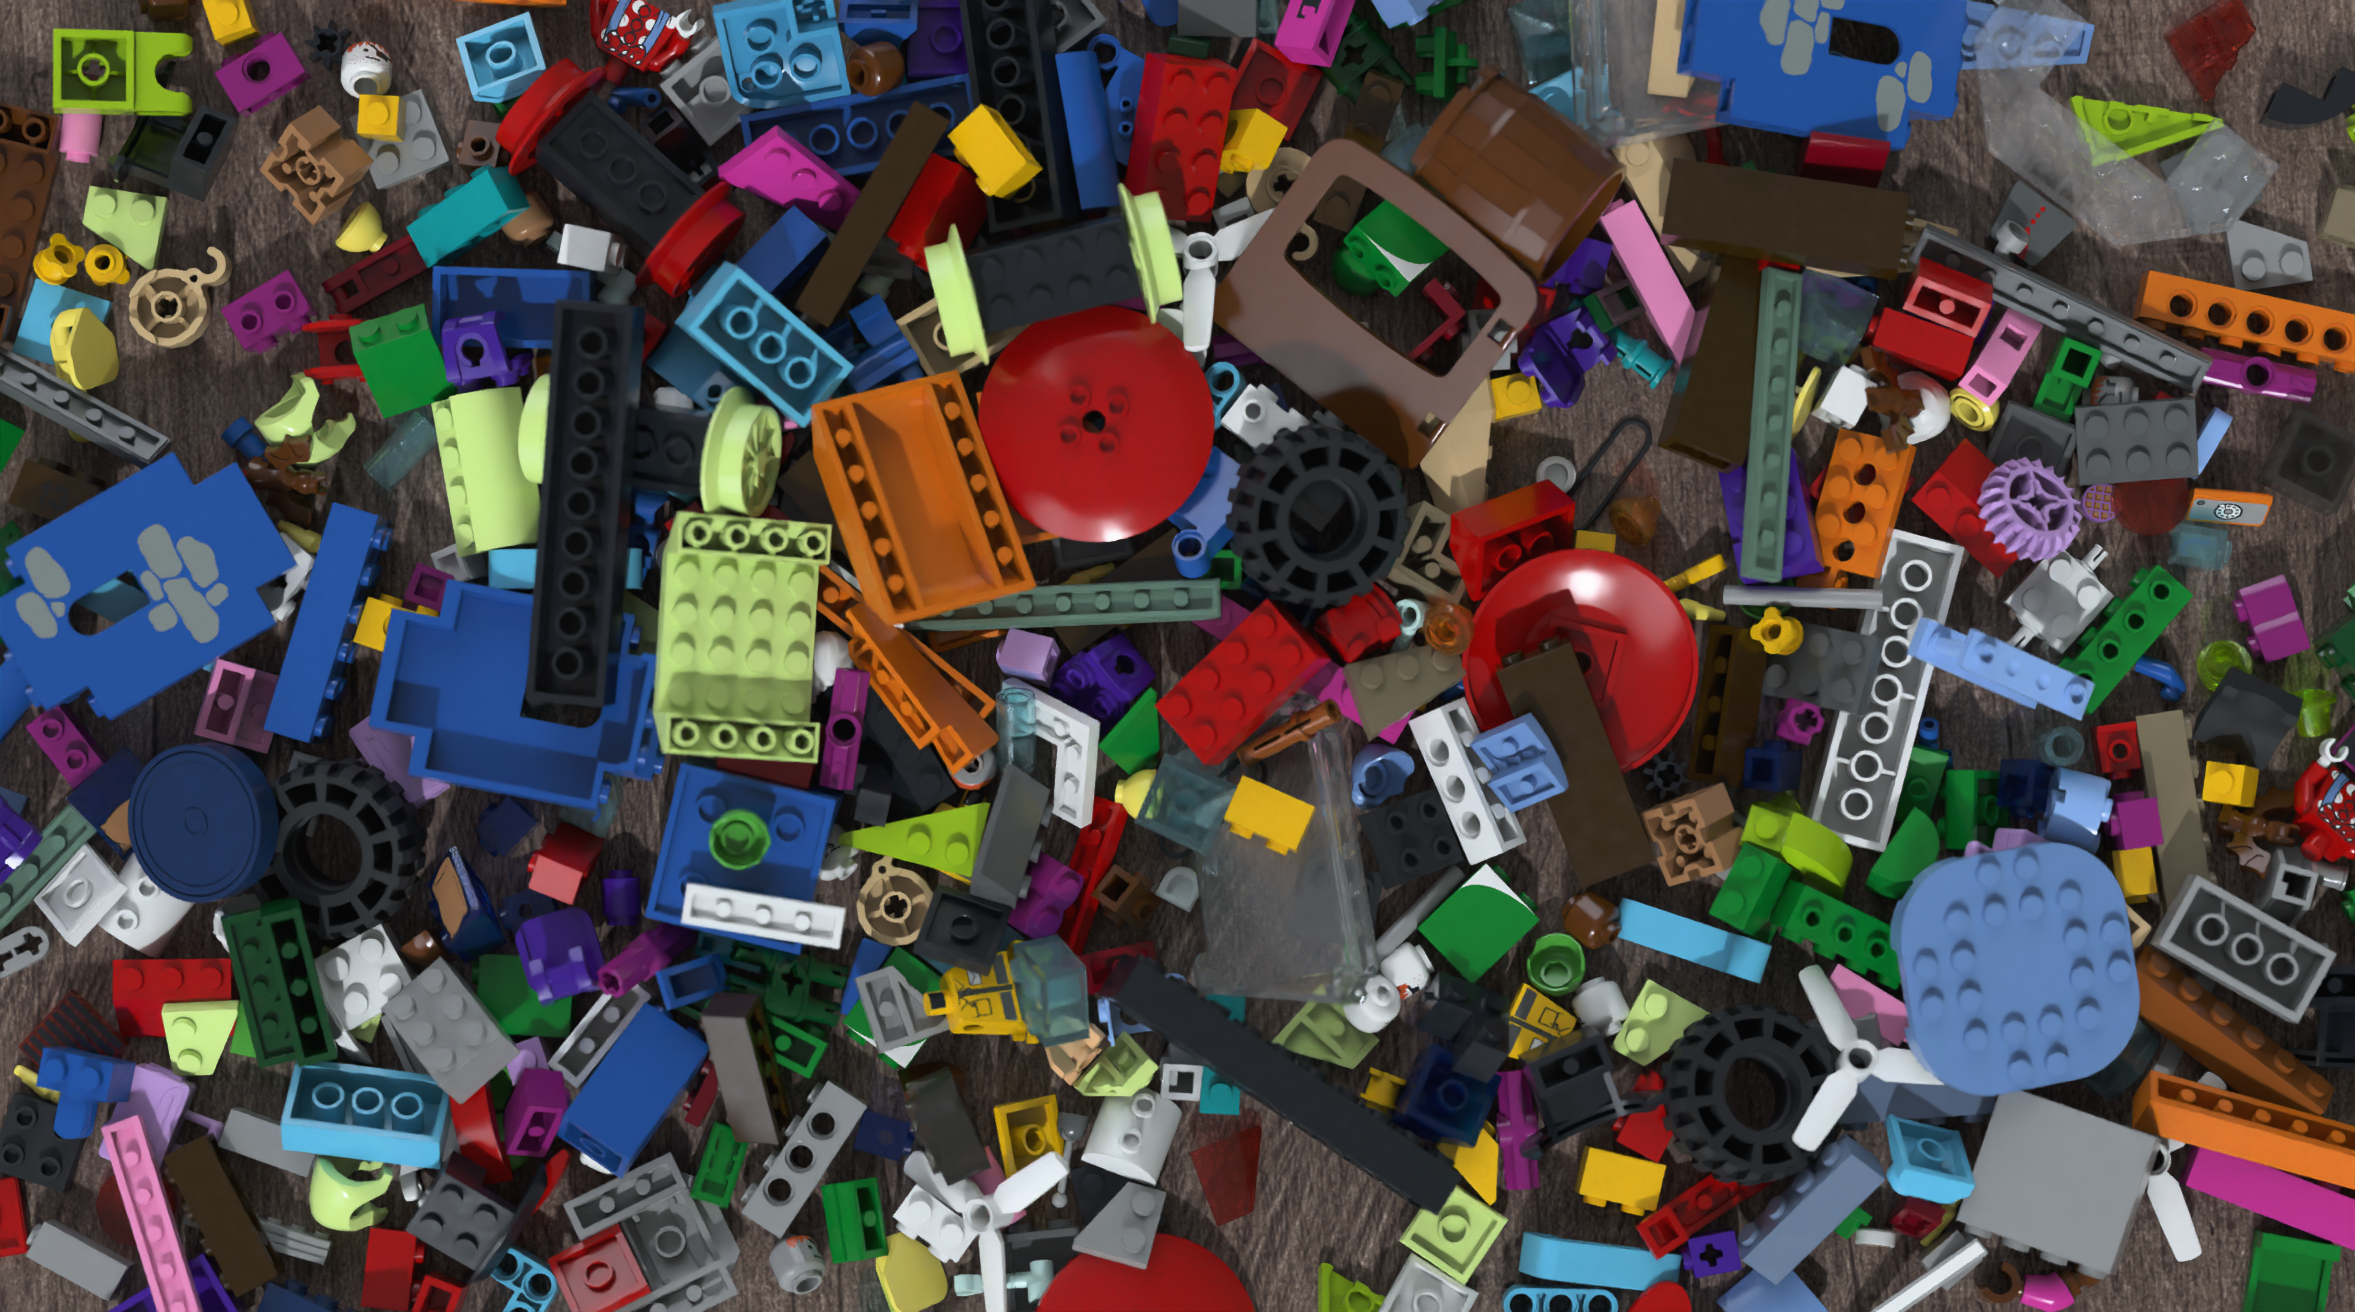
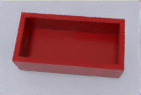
M1146 52L1124 186L1133 197L1157 191L1167 220L1211 222L1237 69L1218 58L1207 57L1202 60L1173 54Z
M1266 599L1154 706L1204 765H1219L1320 671L1331 658L1282 601Z

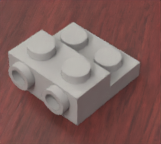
M706 34L689 48L693 55L682 64L676 59L672 64L664 68L659 73L663 80L658 83L709 146L740 122V115L750 114L756 109L741 104L732 97L718 34L712 39ZM751 77L745 78L743 80V82L745 83L753 82Z

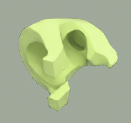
M298 372L291 375L293 385L280 402L261 414L254 422L271 447L281 445L285 435H289L291 438H304L307 435H311L312 455L308 462L292 464L298 469H309L325 462L344 446L348 437L355 430L356 421L352 413L348 412L346 417L341 420H326L325 425L320 430L314 432L312 417L320 395L312 378L306 377L304 372Z
M317 1154L309 1195L311 1214L321 1225L338 1231H358L366 1226L381 1223L385 1219L388 1209L386 1207H376L370 1200L386 1192L393 1178V1167L383 1165L384 1162ZM381 1168L375 1181L356 1182L348 1179L354 1171H372Z

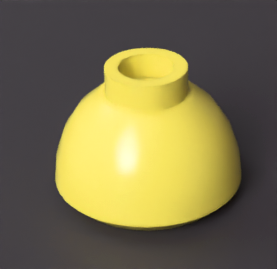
M362 202L349 216L335 238L337 247L349 252L369 250L372 253H376L381 248L388 235L382 231V220L378 211L371 203Z
M1959 385L1950 391L1951 410L1960 423L1969 429L1981 432L1992 428L1999 415L2000 403L1998 398L1990 407Z
M1145 769L1132 774L1127 780L1119 779L1115 791V802L1122 803L1127 813L1136 820L1149 824L1154 820L1160 803L1162 789L1161 774L1157 769Z

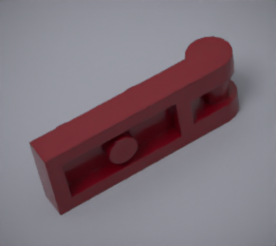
M410 234L330 277L321 285L326 294L332 295L335 300L337 314H354L362 307L433 269V267L427 268ZM354 281L359 293L350 297L345 287Z

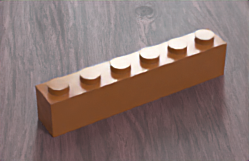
M2145 945L2134 955L2140 992L2138 1014L2140 1018L2242 1095L2316 1116H2321L2326 1111L2335 1087L2328 1083L2323 1076L2315 1073L2295 1058L2290 1051L2282 1048L2266 1036L2258 1027L2249 1023L2233 1011L2228 1004L2220 1001L2200 986L2196 980L2188 977L2163 955L2158 954L2149 946Z

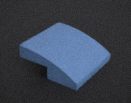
M1531 713L1477 735L1470 744L1471 748L1493 773L1487 785L1510 813L1562 793L1569 787L1566 774L1553 745Z
M1752 1269L1716 1300V1303L1724 1312H1829L1793 1270L1775 1285Z

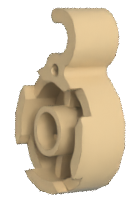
M1280 147L1268 169L1251 170L1247 174L1244 182V197H1248L1255 215L1272 209L1279 204L1284 196L1281 191L1275 192L1273 185L1279 183L1278 178H1285L1286 182L1293 184L1311 157L1305 152L1291 147ZM1304 223L1295 236L1305 239L1307 248L1303 252L1296 251L1291 255L1290 260L1293 264H1302L1309 261L1319 245L1316 232L1306 223Z
M209 247L207 253L217 261V268L211 274H206L197 268H190L186 271L167 268L151 270L139 278L129 294V298H131L129 304L131 317L129 319L137 333L157 346L172 349L188 346L200 338L209 325L212 310L207 290L211 286L222 285L229 279L232 272V264L229 257L217 248ZM166 300L172 303L177 301L178 306L176 308L178 310L174 316L167 315L164 318L162 315L165 311L162 307L163 303Z
M884 856L873 864L872 874L860 891L856 904L858 919L865 932L880 943L891 946L910 944L918 937L934 892L925 878L915 871L895 867L893 865L895 858ZM893 895H898L899 900L905 899L907 902V907L903 909L904 916L901 918H896L895 913L889 915L886 910V906L891 904L890 897Z

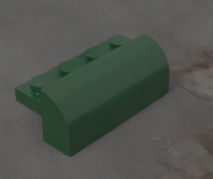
M290 898L260 902L259 907L222 915L221 923L259 1069L297 1060L300 1068L338 1058V1051L300 902Z

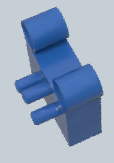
M1099 34L1089 42L1087 51L1095 52L1098 47L1107 45L1116 52V56L1111 62H1100V68L1103 75L1115 72L1105 89V97L1117 166L1127 171L1145 60L1122 48L1119 40L1114 36Z
M1214 445L1207 468L1199 484L1186 502L1167 518L1183 530L1174 537L1172 551L1177 570L1187 578H1198L1207 573L1211 565V559L1234 536L1233 531L1226 529V514H1231L1232 503L1228 502L1227 498L1230 487L1234 489L1237 487L1240 477L1236 473L1241 465ZM1191 550L1199 551V554L1194 557L1183 556Z

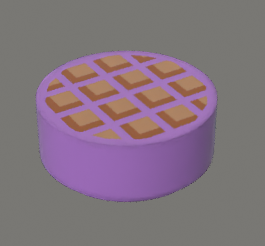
M2110 484L2091 485L2083 491L2080 497L2081 512L2092 522L2102 523L2109 521L2119 513L2121 508L2120 494Z

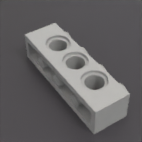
M829 1079L825 1086L820 1082L816 1084L806 1099V1102L811 1105L804 1118L798 1115L795 1116L784 1134L790 1139L783 1150L780 1151L774 1148L762 1167L768 1171L760 1184L753 1181L741 1198V1201L746 1204L741 1213L780 1239L785 1235L870 1105L832 1079ZM825 1112L833 1117L835 1127L831 1133L822 1134L815 1129L814 1118L818 1113ZM804 1145L812 1151L813 1161L809 1166L801 1167L793 1161L792 1152L796 1146ZM781 1178L789 1182L791 1186L789 1198L780 1200L772 1195L770 1187L774 1179Z

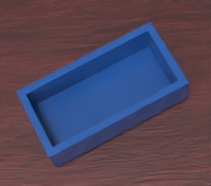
M433 266L432 334L437 345L443 346L442 328L447 319L463 318L465 316L500 310L505 313L506 317L496 326L504 347L552 349L555 299L596 302L597 271ZM473 338L467 339L463 346L483 347L479 340Z

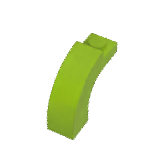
M1752 805L1739 845L1743 846L1745 842L1787 862L1803 874L1805 885L1841 902L1853 865V856L1846 843L1830 829L1804 815L1793 812L1789 818Z

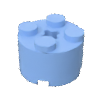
M2058 766L2057 771L2054 770L2051 774L2043 796L2041 808H2044V819L2046 822L2038 820L2037 835L2050 842L2075 846L2095 855L2100 842V833L2097 832L2100 821L2107 822L2111 814L2113 801L2108 799L2111 781L2103 777Z

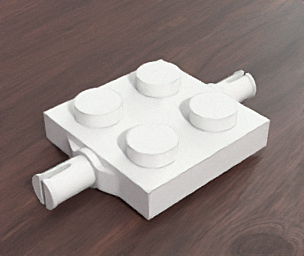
M2095 544L2082 560L2072 557L2065 550L2063 552L2060 551L2054 558L2038 560L2002 600L2016 614L2022 625L2016 634L2007 641V644L2022 650L2033 637L2044 640L2058 654H2063L2114 597L2098 581L2093 572L2100 562L2108 556V553L2102 550L2101 546Z

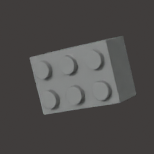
M441 956L380 1008L439 1087L459 1104L464 1103L521 1053L463 976Z

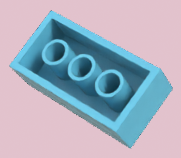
M726 261L675 321L679 327L785 417L803 428L811 421L810 407L812 404L827 401L854 368L851 363L744 271Z
M296 1060L281 1119L282 1149L440 1170L452 1118L449 1094L439 1087L431 1075L326 1061L299 1068Z

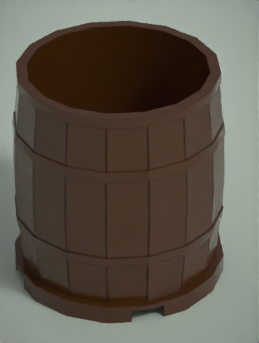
M1496 63L1486 65L1477 73L1476 76L1483 81L1472 92L1464 86L1430 128L1411 159V162L1418 166L1413 177L1448 202L1496 242L1533 277L1536 286L1539 287L1548 282L1563 267L1593 230L1619 190L1627 173V166L1618 161L1595 141L1591 134L1585 132L1564 114L1540 99L1538 95L1528 92L1507 79L1506 71Z

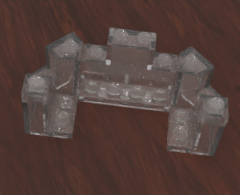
M1998 0L1993 5L1994 9L1971 38L1974 60L1972 70L1979 121L1982 122L1985 150L2115 247L2230 231L2280 167L2226 125L2214 118L2164 182L2041 90L2038 86L2087 24V21L2059 0Z

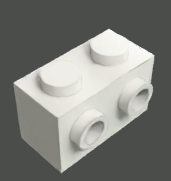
M1249 384L1222 418L1220 424L1254 450L1261 443L1271 444L1274 441L1273 436L1284 430L1297 431L1299 426L1309 425L1310 422L1293 408L1287 413L1275 403L1279 397L1264 385L1260 384L1256 389Z
M918 1183L893 1215L899 1221L896 1228L913 1240L919 1235L931 1245L927 1250L944 1263H947L949 1259L957 1263L977 1236L976 1233L971 1232L966 1227L963 1213L956 1212Z

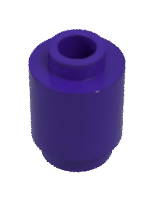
M632 869L609 870V878H601L602 916H606L607 926L637 925L638 915L642 914L641 877H633Z

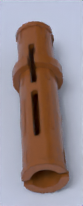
M1330 698L1307 711L1299 710L1291 715L1290 720L1241 744L1236 749L1237 757L1245 767H1252L1261 760L1282 751L1300 740L1307 742L1313 739L1318 731L1341 720V710L1338 704Z

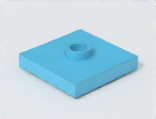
M36 278L12 352L55 366L50 345L51 330L55 318L62 311L87 307L106 326L113 303L60 285H50Z

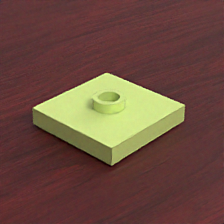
M1457 1185L1438 1216L1419 1209L1399 1238V1241L1465 1285L1508 1219Z

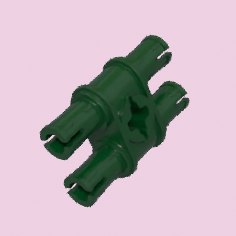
M1352 8L1344 35L1342 36L1343 39L1339 43L1331 67L1318 65L1313 67L1319 68L1320 71L1324 72L1325 77L1336 88V94L1342 98L1346 96L1354 106L1366 78L1365 75L1370 68L1406 81L1405 87L1409 89L1415 83V79L1410 76L1394 57L1396 52L1393 45L1389 46L1371 25L1372 21L1366 17L1361 18ZM1350 49L1355 53L1364 49L1361 55L1362 64L1358 66L1355 62L1344 66V62L1347 60L1346 51Z
M737 939L733 940L731 948L737 949V951H730V959L761 967V981L757 982L738 977L735 974H729L723 986L730 988L729 990L723 989L722 992L759 994L764 1014L770 1012L788 1017L790 1021L796 1023L807 1019L826 1024L829 1027L836 1026L840 1015L833 1013L834 1011L841 1012V1004L810 996L809 988L811 981L841 990L847 981V977L841 976V973L848 974L847 965L819 959L812 950L802 951L798 955Z

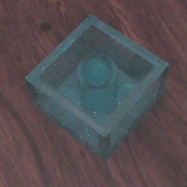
M1058 934L1013 944L1014 959L1010 960V972L1013 981L1016 983V996L1021 1017L1027 1025L1029 1033L1035 1035L1045 1048L1090 1038L1086 967Z

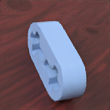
M2216 406L2208 414L2197 432L2199 474L2208 463L2233 419L2231 415Z

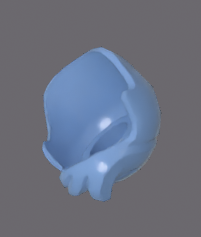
M1370 743L1363 747L1357 753L1351 766V799L1356 807L1361 810L1371 811L1379 807L1388 797L1402 794L1407 778L1415 769L1412 757L1405 751L1385 744Z

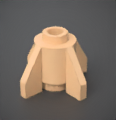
M1058 1014L1052 1016L1041 1029L1044 1033L1041 1043L1044 1045L1051 1068L1070 1086L1078 1079L1082 1069L1097 1054L1099 1055L1111 1045L1108 1037L1095 1024L1071 1017L1069 1014H1065L1062 1017Z

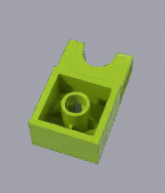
M53 28L54 113L144 116L189 115L193 112V101L189 95L184 92L164 89L157 82L155 73L157 67L164 60L184 58L189 55L193 49V38L183 33ZM90 64H99V70H105L106 72L105 75L99 76L97 81H91L89 76L83 75V71L90 70Z

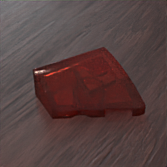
M2217 0L2164 34L2163 38L2204 101H2210L2217 94L2214 90L2226 70L2231 71L2237 62L2239 50L2249 43L2257 29L2241 0Z
M1260 1125L1245 1129L1189 1152L1217 1227L1254 1211L1262 1135Z

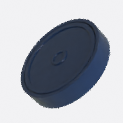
M200 742L176 746L161 752L141 771L133 786L128 805L129 837L141 868L158 888L179 900L191 903H205L239 895L259 881L273 859L279 831L278 811L273 792L257 765L245 754L231 746L217 742Z

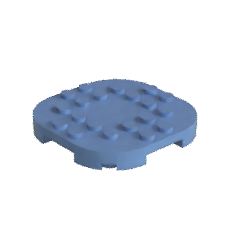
M2048 841L2028 842V845L1960 858L1951 857L1943 859L1925 868L1912 880L1913 884L1906 892L1904 898L1898 900L1890 929L1891 950L1897 951L1909 1027L1904 1028L1906 1039L1914 1057L1926 1072H1929L1944 1083V1085L1975 1095L1994 1096L2087 1077L2105 1068L2122 1052L2130 1040L2137 1023L2140 1008V992L2125 899L2116 878L2098 858L2075 846Z

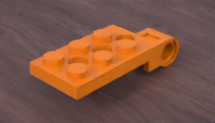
M1842 428L1839 429L1814 517L1825 571L1798 577L1795 587L1847 589L1848 577L1845 572L1877 580L1880 579L1917 447L1908 444L1909 449L1887 454L1883 438ZM1866 466H1874L1876 470L1874 481L1869 485L1862 486L1859 481L1861 470ZM1862 503L1865 507V516L1860 522L1853 524L1848 518L1849 510L1853 505ZM1852 541L1855 548L1853 556L1847 561H1840L1838 557L1840 545L1844 542Z

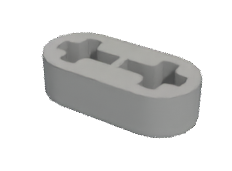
M29 926L0 940V955L11 952L14 956L3 963L5 970L1 971L0 969V979L10 977L43 960L50 954L53 949V938L47 929L41 926ZM30 933L33 937L40 936L43 942L38 945L39 953H36L34 950L21 953L19 947L29 942L28 935Z

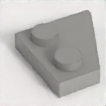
M2232 217L2221 220L2232 288L2255 291L2313 281L2307 242Z
M893 965L854 978L879 1054L949 1030L948 1021L942 1015H926L923 1006V995L914 989Z
M1128 1182L1075 1238L1072 1250L1146 1270L1167 1192Z

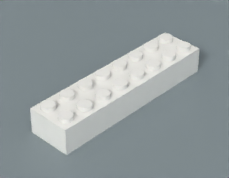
M1894 529L1880 579L1869 578L1866 589L1883 590V608L1861 609L1855 633L1885 640L1865 717L1834 711L1807 814L1808 818L1830 829L1848 845L1878 853H1883L1887 847L1934 667L1908 655L1907 651L1920 617L1945 625L1965 547Z

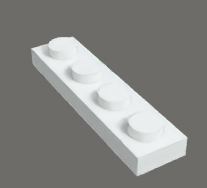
M689 882L686 888L681 923L839 949L846 908Z

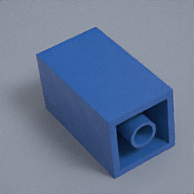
M646 1002L564 1113L557 1132V1136L620 1179L625 1176L699 1072L709 1052V1045L705 1043L706 1038L700 1032L691 1027L684 1029L673 1021V1015L659 1005L652 1007Z

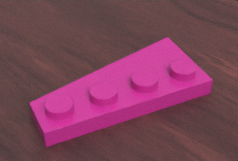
M777 125L718 168L719 179L725 180L784 208L790 209L795 205L809 219L836 231H839L862 192Z

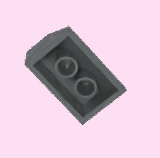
M1008 763L1006 764L973 868L970 894L1012 907L1015 910L1018 898L1026 899L1032 876L1026 875L1030 862H1038L1043 840H1039L1037 837L1041 826L1048 828L1054 805L1048 804L1050 794L1048 788L1016 766Z

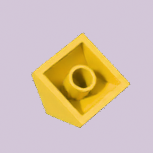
M1055 1094L994 1106L1006 1179H1009L1050 1152H1057L1063 1157L1065 1144L1064 1139L1060 1137L1057 1131L1059 1111Z

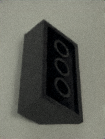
M869 683L864 716V731L861 736L860 745L874 754L883 763L891 777L892 795L886 823L919 817L958 793L959 790L951 780L931 745L929 744L919 749ZM834 685L829 686L826 691L816 696L817 703L813 704L826 726L829 721ZM839 719L835 722L834 728L838 736L849 739L855 735L856 728L852 721Z

